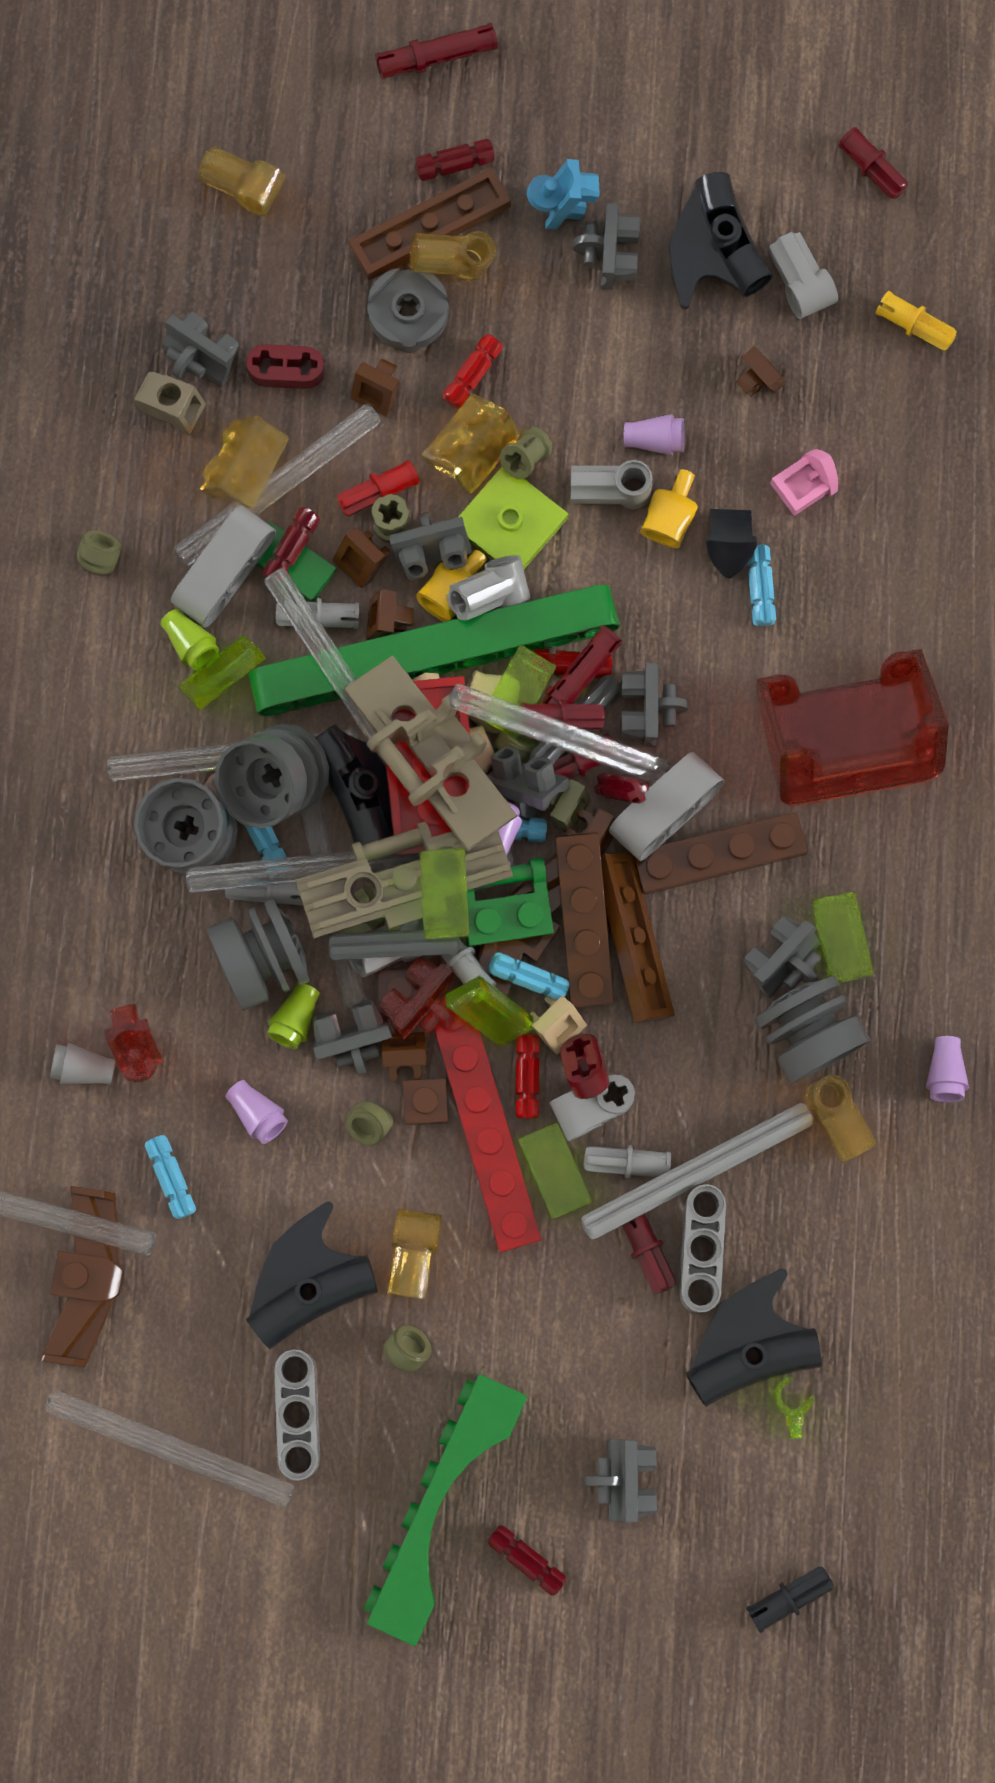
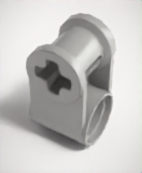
M616 1074L609 1076V1085L614 1084L616 1089L624 1088L627 1092L622 1097V1106L617 1107L613 1101L608 1103L604 1101L603 1097L608 1094V1087L601 1094L593 1098L579 1099L570 1091L549 1102L568 1142L601 1127L603 1123L624 1114L630 1109L634 1102L635 1090L629 1079Z

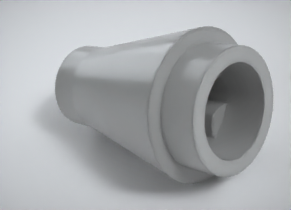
M68 1042L67 1046L56 1044L50 1078L60 1080V1084L103 1083L111 1085L115 1059L106 1058Z

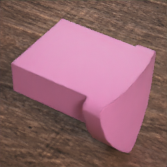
M819 449L810 450L801 456L802 459L772 478L771 486L794 516L825 495L832 496L838 492L837 471L830 454Z

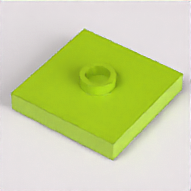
M501 467L459 517L463 518L470 544L490 560L518 555L521 557L523 569L525 570L567 521L569 514L528 481L511 477Z

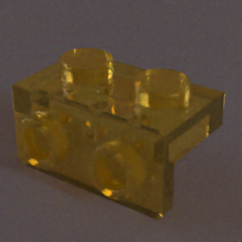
M472 393L421 455L428 465L455 478L465 492L473 494L500 462L501 450L510 443H516L521 432L506 409Z
M257 415L233 420L222 435V442L224 444L218 456H214L204 469L203 477L206 479L200 491L213 499L230 496L247 508L254 507L289 440L288 436Z

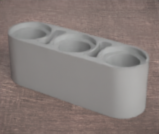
M238 506L228 516L179 583L171 597V603L203 628L211 625L266 552L276 535V530L245 506Z
M690 752L645 792L646 800L643 803H632L612 823L609 833L637 860L643 861L701 810L719 792L725 780L695 752Z
M709 1184L699 1185L694 1188L685 1198L683 1205L678 1294L682 1306L689 1312L696 1314L705 1313L715 1308L720 1300L722 1288L726 1201L721 1190ZM707 1194L714 1199L716 1210L711 1217H702L695 1212L693 1201L697 1195ZM703 1237L712 1243L714 1252L710 1260L699 1261L693 1257L690 1247L695 1238ZM702 1281L709 1286L711 1298L706 1305L699 1306L691 1302L688 1297V1289L692 1282Z
M293 1349L279 1356L274 1369L277 1458L279 1469L283 1475L291 1480L299 1481L312 1476L320 1464L317 1368L314 1359L304 1351ZM293 1357L304 1359L308 1367L306 1377L297 1383L289 1381L284 1374L286 1362ZM297 1401L304 1403L310 1413L309 1420L300 1428L291 1426L285 1416L288 1406ZM297 1446L305 1448L311 1455V1465L302 1473L293 1471L287 1462L290 1450Z

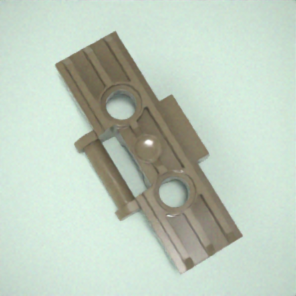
M394 656L389 657L344 688V692L376 732L367 742L369 749L380 754L410 793L408 799L413 806H417L427 799L467 851L517 817L515 811L474 760L483 753L487 742L479 732L470 736L455 717L458 705L450 695L443 698L442 704L435 710ZM399 710H409L416 716L410 721L396 719L392 722V716ZM400 741L405 742L432 778L423 783L396 748L395 744ZM460 776L467 781L469 789L464 795L454 797L446 792L443 787L444 782L449 777Z
M425 821L418 823L417 829L365 845H361L360 842L353 843L351 848L355 859L354 862L299 878L295 881L313 938H317L381 917L385 918L387 931H400L402 924L432 916L433 920L445 917L447 915V908L443 898L513 877L499 830L467 851L453 831L432 837ZM420 845L423 847L426 858L378 873H373L368 861ZM449 853L457 859L458 871L454 876L446 878L436 873L434 860L439 854ZM358 879L370 883L375 891L374 899L368 903L355 901L350 891L352 883Z

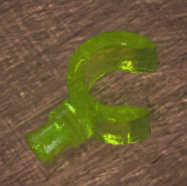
M788 1376L776 1383L772 1398L775 1407L786 1415V1426H789V1439L803 1438V1414L812 1407L814 1395H810L797 1409L786 1407L782 1402L781 1393L783 1388L793 1378V1376Z

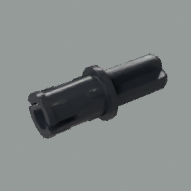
M817 1567L784 1586L783 1582L780 1583L781 1589L755 1604L747 1606L746 1609L758 1631L762 1633L765 1629L792 1613H795L796 1616L800 1615L799 1609L832 1591L834 1588L833 1582L823 1567Z

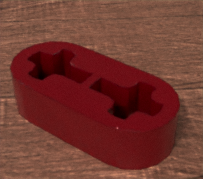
M264 344L252 348L246 358L250 379L255 384L263 387L313 388L320 384L325 374L323 357L320 352L312 347ZM263 358H270L271 365H273L268 368V373H260L259 366H256L262 363ZM303 360H310L312 367H314L310 369L309 375H301L300 368H297L303 365Z
M579 1034L569 1038L560 1048L565 1077L575 1097L579 1099L593 1098L605 1091L609 1085V1076L604 1056L594 1035Z

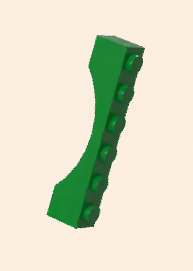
M481 1374L478 1375L476 1382L467 1378L457 1400L458 1404L464 1406L458 1422L448 1420L438 1444L446 1447L439 1464L430 1460L420 1482V1485L427 1488V1491L420 1505L411 1502L401 1524V1527L408 1529L402 1546L392 1544L382 1566L383 1569L390 1573L383 1588L376 1585L373 1586L363 1610L371 1613L367 1621L368 1625L416 1647L435 1605L430 1582L428 1553L432 1526L439 1506L453 1481L470 1462L491 1446L510 1437L528 1397L527 1395Z

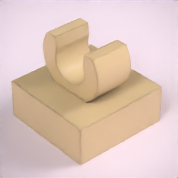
M561 996L558 1000L546 997L544 1000L550 1008L541 1017H538L534 1012L529 1014V1018L533 1023L532 1027L545 1045L556 1055L560 1053V1048L564 1042L578 1035L587 1026L574 1005L564 996Z

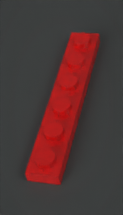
M464 992L427 1003L499 1253L541 1241V1236L469 994Z

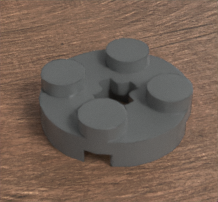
M414 267V271H400V268L384 273L375 281L368 297L367 313L373 332L387 345L399 348L406 353L416 352L419 348L434 342L444 331L449 317V305L443 284L432 273ZM402 301L406 304H410L413 301L416 302V314L413 316L401 315L399 303Z

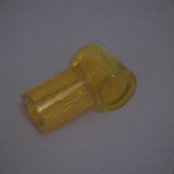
M212 146L204 154L197 174L200 182L235 197L236 201L246 210L261 216L268 214L286 179L279 169L265 161L255 160L253 163H250L215 146Z
M480 231L470 232L466 236L415 233L411 238L410 266L413 272L455 274L462 280L475 281L490 266L496 257L497 249L493 239ZM466 251L477 254L480 262L473 261Z
M829 1075L817 1079L809 1085L806 1091L807 1105L813 1113L817 1114L842 1162H846L877 1145L852 1099L850 1085L845 1079ZM824 1084L831 1085L837 1091L838 1101L833 1108L823 1105L820 1101L819 1091Z
M404 1208L398 1209L392 1243L395 1251L387 1293L425 1299L432 1253H436L442 1215Z

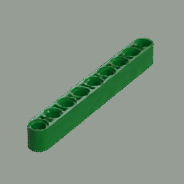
M597 585L488 611L469 620L454 619L264 665L251 670L248 673V678L257 714L259 716H272L347 698L348 695L344 692L345 687L391 656L395 657L411 679L424 673L442 675L529 654L535 649L546 650L591 639L602 625L614 632L620 628V623L610 587L608 585Z

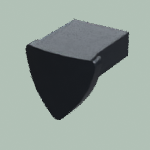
M710 509L708 521L709 534L706 536L708 554L717 570L725 578L729 579L747 565L757 547V537L753 536L751 510Z

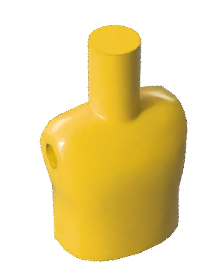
M681 469L671 491L665 489L655 490L647 517L640 530L644 537L668 547H681L685 533L691 525L698 508L693 500L687 498L695 478L692 472Z
M474 550L468 556L466 566L454 570L444 567L443 562L440 563L430 580L416 594L419 604L427 612L443 622L452 620L456 614L449 608L446 596L450 591V585L475 575L486 563L485 555L479 550Z

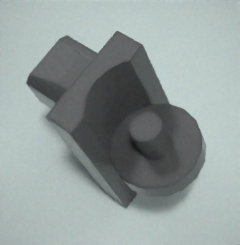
M606 203L604 237L598 235V225L588 224L586 226V234L576 237L573 242L574 251L584 256V265L587 267L596 266L597 256H602L600 289L613 290L614 281L636 280L638 253L616 252V242L638 244L640 217L619 214V204Z
M193 311L181 320L172 315L165 322L167 332L161 347L167 351L166 357L175 362L172 375L180 380L185 379L190 373L199 379L205 376L222 387L229 380L231 365L238 352V341L228 334H221L213 342L205 336L208 328L207 323Z
M425 512L420 514L422 526L389 535L400 572L404 571L410 581L425 577L428 573V564L443 561L444 567L450 570L465 567L467 564V554L472 553L462 517L431 523L429 513Z
M646 663L644 671H631L621 674V699H643V712L621 711L620 737L643 740V747H656V740L658 739V713L663 714L664 727H675L676 714L684 713L688 710V701L684 698L676 697L675 684L663 685V697L658 698V663Z
M510 746L502 747L491 757L493 771L487 777L503 797L513 801V805L519 808L520 817L531 818L538 810L545 811L557 793L566 792L570 788L568 777L554 773L551 759L539 756L532 758L525 764L520 760L519 749Z
M783 916L770 932L772 939L781 945L777 951L770 955L758 945L744 957L743 961L746 968L754 976L760 991L769 999L783 984L790 990H793L800 981L807 983L819 980L812 968L821 960L814 952L821 942L814 933L816 931L815 926L806 919L800 925L792 919Z
M374 999L352 1005L357 1025L343 1030L340 1028L335 1011H328L313 1017L315 1034L313 1050L317 1060L351 1050V1052L335 1056L338 1068L355 1064L358 1075L367 1073L365 1060L379 1057L380 1054L377 1044L364 1048L361 1047L392 1038L387 1016L382 1018Z
M608 1439V1458H598V1475L585 1476V1485L598 1486V1503H608V1521L638 1522V1517L657 1512V1495L655 1490L638 1489V1471H655L657 1466L656 1448L637 1444V1440Z

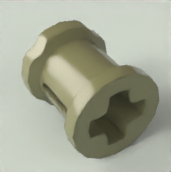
M537 427L524 429L518 436L516 443L506 445L500 452V463L505 472L516 479L528 477L534 470V465L537 462L547 460L552 453L553 446L548 435ZM532 438L535 439V440L532 441L531 443L528 442V441H529L530 439H532Z
M388 494L375 501L371 511L374 532L379 539L390 543L389 535L404 532L410 528L409 510L404 499L398 495ZM392 513L398 515V519H392L389 524L384 523V518L389 519Z

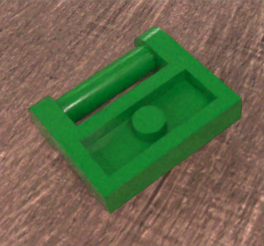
M542 857L531 858L526 864L510 866L513 877L481 886L488 887L530 880L532 893L480 901L475 900L474 889L459 893L467 947L554 933L546 884V869Z

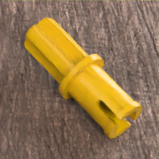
M887 291L880 301L883 305H878L876 315L882 316L904 328L906 335L909 337L914 334L941 350H947L953 343L957 332L955 328L926 313V307L921 306L917 308L897 297L891 291Z

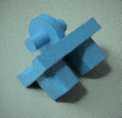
M567 159L554 177L538 175L533 178L527 187L526 194L530 204L537 210L549 211V217L545 221V229L557 230L565 219L581 220L585 215L586 202L595 203L599 198L598 174L580 172L579 160Z

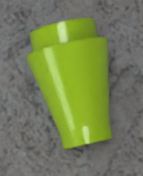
M180 609L171 610L162 618L160 625L166 631L184 666H190L193 670L197 671L207 667L214 661L219 653V648L213 635L185 616Z
M298 982L292 993L268 1021L270 1026L267 1032L268 1037L290 1049H298L301 1042H306L316 1001L320 995L319 991L308 984L300 986Z

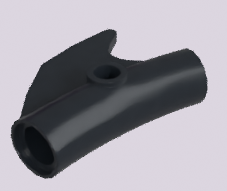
M713 172L698 178L695 182V189L680 214L669 243L672 278L682 309L690 307L696 284L704 278L717 279L739 291L742 297H748L761 290L773 277L746 228L736 201L730 174Z
M337 724L332 725L315 738L325 751L329 765L328 783L342 809L354 843L360 842L361 845H365L393 836L386 762L377 751L372 752L369 749L367 742L346 734L339 729Z
M329 1201L297 1221L270 1248L258 1279L250 1316L246 1318L250 1327L269 1350L318 1317L345 1304L378 1293L368 1255L352 1256L329 1249L323 1243L322 1232L334 1208L333 1204ZM307 1285H314L317 1289V1294L312 1300H305L302 1296V1291Z
M779 1269L750 1283L723 1301L717 1309L702 1337L690 1370L685 1372L690 1384L705 1407L758 1382L793 1372L821 1367V1352L816 1329H808L792 1324L780 1318L773 1310V1297L788 1275L785 1269ZM749 1348L755 1349L759 1355L758 1361L754 1365L750 1364L746 1359V1352Z

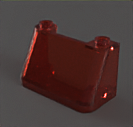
M922 649L896 652L890 655L881 665L879 679L800 693L797 681L788 675L775 674L770 677L756 679L757 697L774 777L781 801L785 804L792 806L804 805L922 783L936 778L945 768L949 723Z

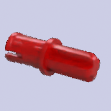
M406 460L404 463L379 475L375 473L370 474L369 480L338 494L337 501L341 511L346 516H351L372 506L380 497L388 494L395 495L411 486L418 485L419 478L412 463Z

